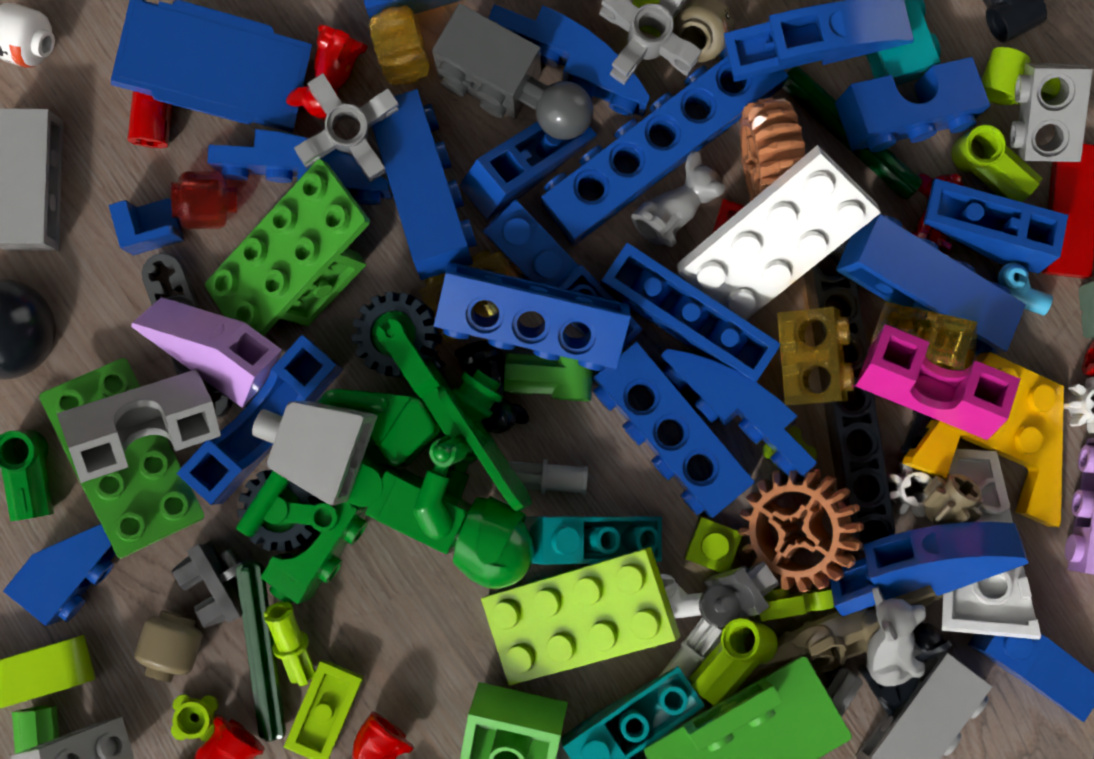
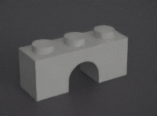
M197 369L56 413L80 483L128 468L125 451L133 441L148 435L164 436L171 441L174 450L178 451L221 436L213 402Z

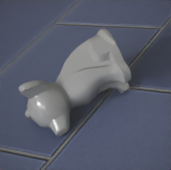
M692 151L687 157L685 165L686 180L683 186L664 192L650 201L644 202L631 215V220L636 230L649 242L656 245L673 247L677 243L675 239L677 231L694 217L700 203H709L724 193L725 186L722 184L720 176L714 169L702 164L701 155L698 151Z
M878 586L872 588L880 629L871 637L868 643L866 667L876 683L883 686H896L907 682L912 677L920 678L924 675L925 665L915 658V656L921 654V649L915 643L913 630L925 620L926 611L924 606L910 605L903 599L890 598L885 600Z

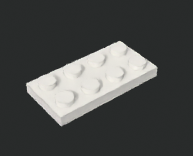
M817 145L678 262V274L691 285L744 320H747L881 212L878 204Z

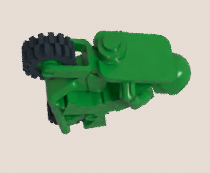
M393 291L385 292V296L376 295L370 298L372 303L369 306L363 304L359 309L363 313L360 320L354 318L352 325L357 327V334H351L352 342L358 345V349L355 352L359 358H363L366 361L364 365L369 369L376 370L379 374L392 377L405 376L420 398L347 389H331L326 391L317 403L368 412L378 416L348 501L333 506L329 505L273 470H265L256 474L257 479L247 482L245 485L249 489L247 493L240 494L239 502H244V509H237L238 518H242L237 524L236 529L242 534L251 537L249 540L255 545L264 544L262 549L268 551H288L305 546L304 544L314 541L308 550L300 555L288 552L273 556L260 577L271 585L269 591L272 595L290 604H293V602L300 604L312 599L322 582L328 584L334 578L343 564V560L339 556L347 544L354 545L367 528L368 522L364 520L366 515L441 553L449 554L454 552L453 564L471 581L485 588L500 589L509 587L525 576L533 561V539L524 524L527 515L521 512V510L532 505L533 501L481 422V420L491 417L493 412L490 409L495 401L500 403L503 399V396L497 392L501 384L477 369L473 376L464 372L461 377L464 382L460 388L450 390L445 378L432 360L438 354V351L435 350L437 343L441 344L442 336L438 335V328L433 327L435 322L433 314L435 312L425 305L423 301L402 292L401 294ZM442 432H443L445 435H447V436H445V437H442V438L436 440V439L442 434ZM432 443L429 454L435 465L433 471L427 470L425 478L406 469L397 470L395 468L410 465ZM479 459L509 505L492 496L488 498L478 496L473 504L462 499L470 476L466 474L469 464ZM320 531L321 534L317 538L315 534Z

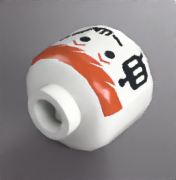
M2 3L0 5V60L23 68H31L40 64L52 53L55 45V37L48 18L40 11L16 3Z

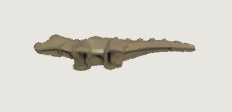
M929 585L898 596L895 599H903L910 605H923L925 607L942 598L943 594L937 596ZM875 605L843 617L836 608H832L825 617L813 622L807 621L802 627L792 632H783L777 638L778 647L773 659L767 664L758 665L732 695L799 656L807 657L816 674L821 675L837 671L845 664L846 659L865 652L867 654L868 643L871 637L880 629ZM701 699L705 706L688 717V719H693L712 708L713 705L706 699Z

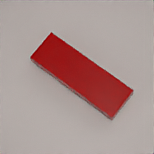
M1083 144L1081 162L1052 161L1048 210L1068 215L1061 257L1045 268L1042 274L1082 279L1092 277L1094 257V145Z

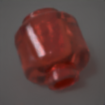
M218 171L183 172L180 174L178 182H171L172 218H179L181 225L186 229H221L227 223L228 214H237L236 187H227L225 176Z

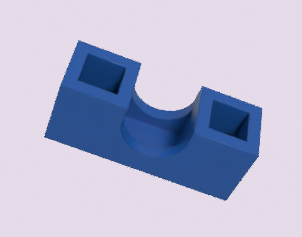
M973 57L933 65L914 84L920 104L906 100L899 93L892 75L850 84L835 102L851 151L869 148L870 152H879L893 146L899 140L909 138L911 143H917L931 138L937 131L949 129L950 133L954 134L977 124L976 118L991 105Z

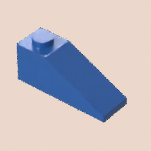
M537 121L477 158L459 187L488 220L499 213L512 199L518 200L593 141L597 134L589 126L584 133L576 138L568 140L556 139L544 132Z
M935 178L931 186L924 224L994 262L1004 265L1012 262L1019 263L1027 271L1039 274L1061 257L1068 215Z
M974 634L967 644L1078 720L1085 722L1094 708V673L1043 634H1041L1040 640Z

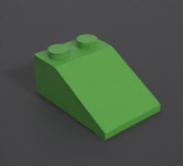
M478 682L468 713L460 759H556L568 702Z

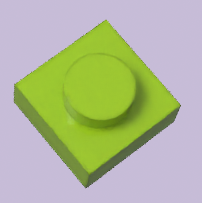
M699 516L684 559L720 573L731 569L742 535L737 530Z

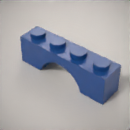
M301 335L271 368L265 384L253 400L232 422L220 431L221 436L205 441L176 474L210 505L224 504L272 449L273 443L252 435L253 424L259 412L266 409L283 416L285 408L290 401L303 400L315 402L344 369L312 340Z

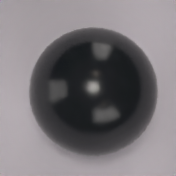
M0 279V380H7L24 376L38 368L45 361L54 344L56 325L49 304L35 289L22 282Z

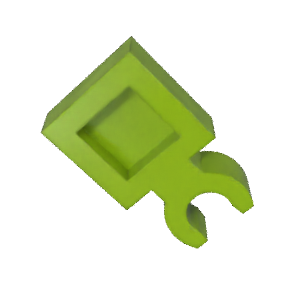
M781 586L775 587L763 597L769 607L759 615H754V618L763 622L803 615L810 611L835 608L832 589L826 587L819 590L816 588L807 592L796 593L781 589Z

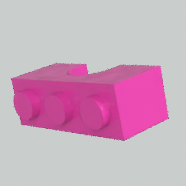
M885 324L868 350L855 385L856 387L985 440H988L1008 420L1020 378L978 361H974L965 370H948L930 362L925 356L930 342Z

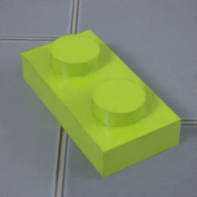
M322 659L319 662L283 748L309 759H330L364 676Z

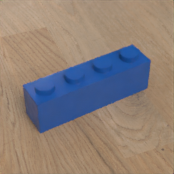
M418 89L394 96L399 104L397 106L399 111L374 124L372 128L414 265L420 279L424 280L446 273L449 262L465 266L472 265L473 262L468 248L477 246L469 219L460 221L456 208L464 206L457 181L447 182L444 174V169L452 166L444 141L435 143L431 133L439 129L432 104L422 105Z
M877 215L850 237L836 268V271L977 356L985 352L999 354L1008 351L1026 306L1025 303L1013 297L1007 287L989 282L976 274L974 267L970 264L952 259L939 251V246L936 243L925 238H918L905 230L899 220L887 215Z

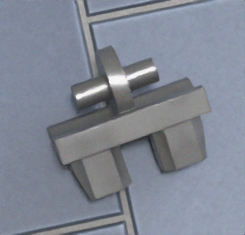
M210 542L202 545L201 543L187 550L189 556L172 570V574L184 591L189 590L202 581L208 587L212 596L194 606L195 614L202 626L206 628L225 620L230 623L242 617L239 592L232 580H234L238 587L236 577L237 566L254 561L253 558L250 557L239 562L230 548L219 555L228 569L226 570Z
M763 561L756 563L751 568L743 566L713 574L703 581L707 589L700 597L699 611L702 618L713 626H726L736 618L759 615L769 607L763 597L777 587L779 583Z

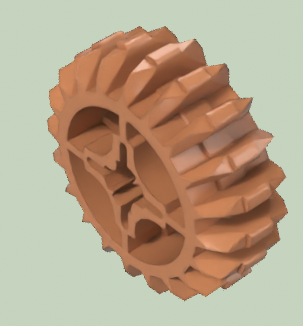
M771 97L758 99L757 102L748 103L747 106H744L741 113L739 146L741 149L743 177L745 178L746 191L749 194L750 201L805 156V142H803L802 127L798 124V115L795 113L790 102L786 101L785 98L773 99Z
M816 468L811 469L803 479L797 471L791 470L788 477L781 470L772 473V481L761 479L757 483L760 493L751 492L746 497L754 509H742L739 513L743 519L750 521L749 526L739 528L738 531L742 536H750L751 543L743 546L742 551L744 553L755 551L757 558L752 562V566L758 562H765L776 579L780 576L781 589L784 590L791 589L795 583L800 592L811 590L812 584L819 590L828 587L829 578L838 581L844 577L841 566L850 568L855 565L856 560L854 556L847 550L857 551L862 549L863 546L859 539L851 537L852 533L864 530L862 522H851L850 515L860 511V506L858 504L846 506L843 501L849 497L850 490L842 488L834 492L833 489L837 479L833 475L826 476L820 483V470ZM789 492H801L811 496L809 502L802 504L798 511L790 507L782 508L777 504ZM825 510L832 523L833 536L822 525V516ZM803 520L802 531L807 536L798 538L799 527L794 523ZM770 524L778 532L779 541L777 546L774 544L771 536ZM802 548H806L811 552L819 551L825 555L824 559L817 565H801L790 560Z

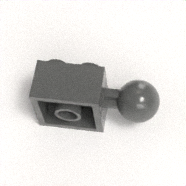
M461 3L458 4L432 49L438 76L442 79L441 85L457 96L464 97L467 93L480 100V107L497 118H503L505 114L515 120L523 105L526 104L536 110V117L540 127L553 138L568 140L584 133L593 118V103L588 92L579 84L571 81H559L549 86L538 81L541 76V51L539 46Z

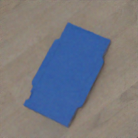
M130 0L111 76V85L150 95L154 100L244 124L257 123L292 133L298 107L289 106L286 103V98L292 90L297 87H303L312 44L275 34L270 25L182 0H175L172 4L159 1V4H155L145 0Z

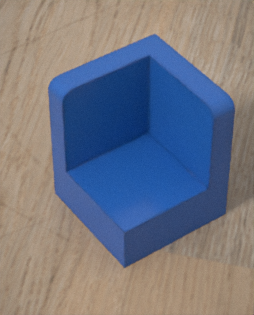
M169 198L135 207L127 200L108 205L119 246L122 250L133 256L185 241L175 204Z

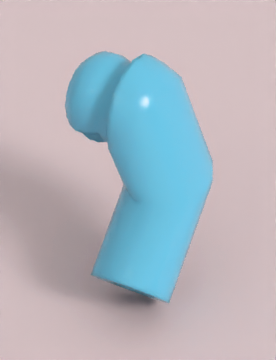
M1012 262L1003 266L998 274V283L1007 287L1013 297L1025 303L1024 309L1042 316L1046 315L1051 307L1053 296L1031 288L1028 271L1021 264Z

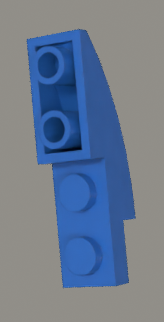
M846 0L769 15V22L724 33L725 47L734 82L821 60L822 65L911 44L914 41L904 0Z
M494 4L488 19L539 46L541 63L551 67H558L559 64L564 65L563 81L579 84L588 92L591 99L594 96L608 102L609 107L621 115L632 117L635 113L642 117L644 116L650 96L634 73L625 85L610 76V72L614 68L612 63L618 54L587 28L542 5L535 21Z
M255 129L254 147L209 145L207 163L218 173H221L222 178L229 180H248V174L266 175L265 179L271 182L290 183L293 182V177H297L298 181L310 168L306 169L294 147L309 138L283 132ZM335 149L321 159L329 164L358 204L379 205L381 204V199L393 198L389 182L380 176L370 183L353 156Z
M512 199L481 230L525 280L616 301L582 265H578L516 199ZM632 317L622 350L643 330ZM570 323L583 336L589 331L588 326L584 323Z
M667 349L661 354L663 364L666 366L662 372L677 390L681 391L685 386L697 398L693 403L694 407L708 422L712 424L718 419L726 427L739 415L743 419L738 423L740 429L755 444L763 440L775 452L770 459L787 477L791 470L797 471L803 479L811 469L816 467L817 462L787 432L796 423L798 416L779 398L760 384L732 368L695 354Z
M961 522L913 529L863 544L866 558L856 561L855 565L850 568L842 566L844 577L838 581L830 578L834 607L843 617L875 605L872 588L877 586L885 600L896 598L929 585L935 594L940 596L1029 564L1019 529L1015 523Z

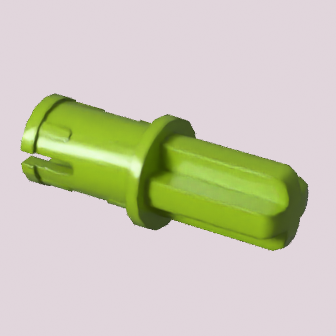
M283 601L274 603L263 614L264 620L268 624L274 639L272 646L274 655L282 660L291 683H298L299 686L308 685V680L312 679L316 672L307 649L309 645L308 636L305 632L300 631L292 604Z

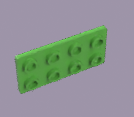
M318 159L205 282V288L225 317L245 322L263 336L279 319L309 326L367 265L358 252L347 247L369 225L370 220L329 164Z
M125 358L74 378L39 395V399L78 480L79 477L56 413L140 387ZM148 435L133 441L125 451L128 468L80 483L116 556L120 559L204 519V512L192 488L176 474L181 469V466L167 438L164 436Z
M799 656L646 745L644 753L647 759H819L851 740L852 735L808 658Z

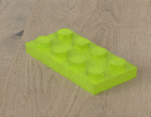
M651 546L492 593L481 598L509 686L670 643L681 637Z

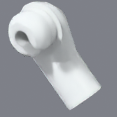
M660 574L674 618L702 616L699 611V600L703 592L687 594L675 582L672 576Z

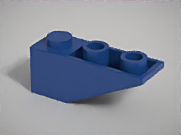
M102 525L94 526L32 554L3 592L45 626L61 622L62 620L65 622L71 620L84 605L85 600L82 598V595L93 583L96 586L101 583L114 567V563L110 560L114 557L115 552Z

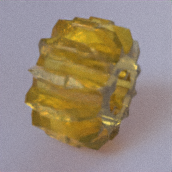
M407 5L397 8L394 6L373 15L369 23L370 36L378 63L387 81L393 86L403 83L407 85L427 76L430 68L428 53L413 10Z

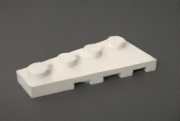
M956 449L948 474H962L970 478L979 487L983 502L978 509L983 515L976 522L1013 523L997 451ZM1024 566L943 594L942 631L1040 640L1041 632L1038 619L1035 616L1031 600L1032 594L1028 578L1025 575Z

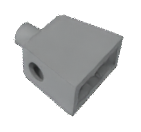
M290 401L285 408L283 416L266 409L261 410L254 421L252 435L273 443L267 460L269 469L323 502L333 506L348 501L378 416L368 412L316 402Z

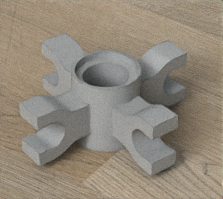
M602 0L601 5L603 7L599 14L611 23L619 25L629 32L628 45L612 63L614 68L611 70L610 76L625 85L643 59L651 60L660 55L667 59L678 71L688 76L698 62L697 58L702 50L672 32L673 18L679 13L687 0H661L658 4H646L640 8L633 5L629 0ZM643 26H652L660 32L661 36L654 39L647 38L639 29Z
M323 73L308 82L310 92L327 116L325 119V130L294 147L296 154L306 169L312 166L318 159H322L336 149L343 153H351L370 183L385 174V167L370 147L367 139L368 128L399 111L397 107L399 104L389 88L358 108L352 104H342ZM345 118L353 119L360 125L359 133L354 138L348 140L341 139L334 133L335 125Z

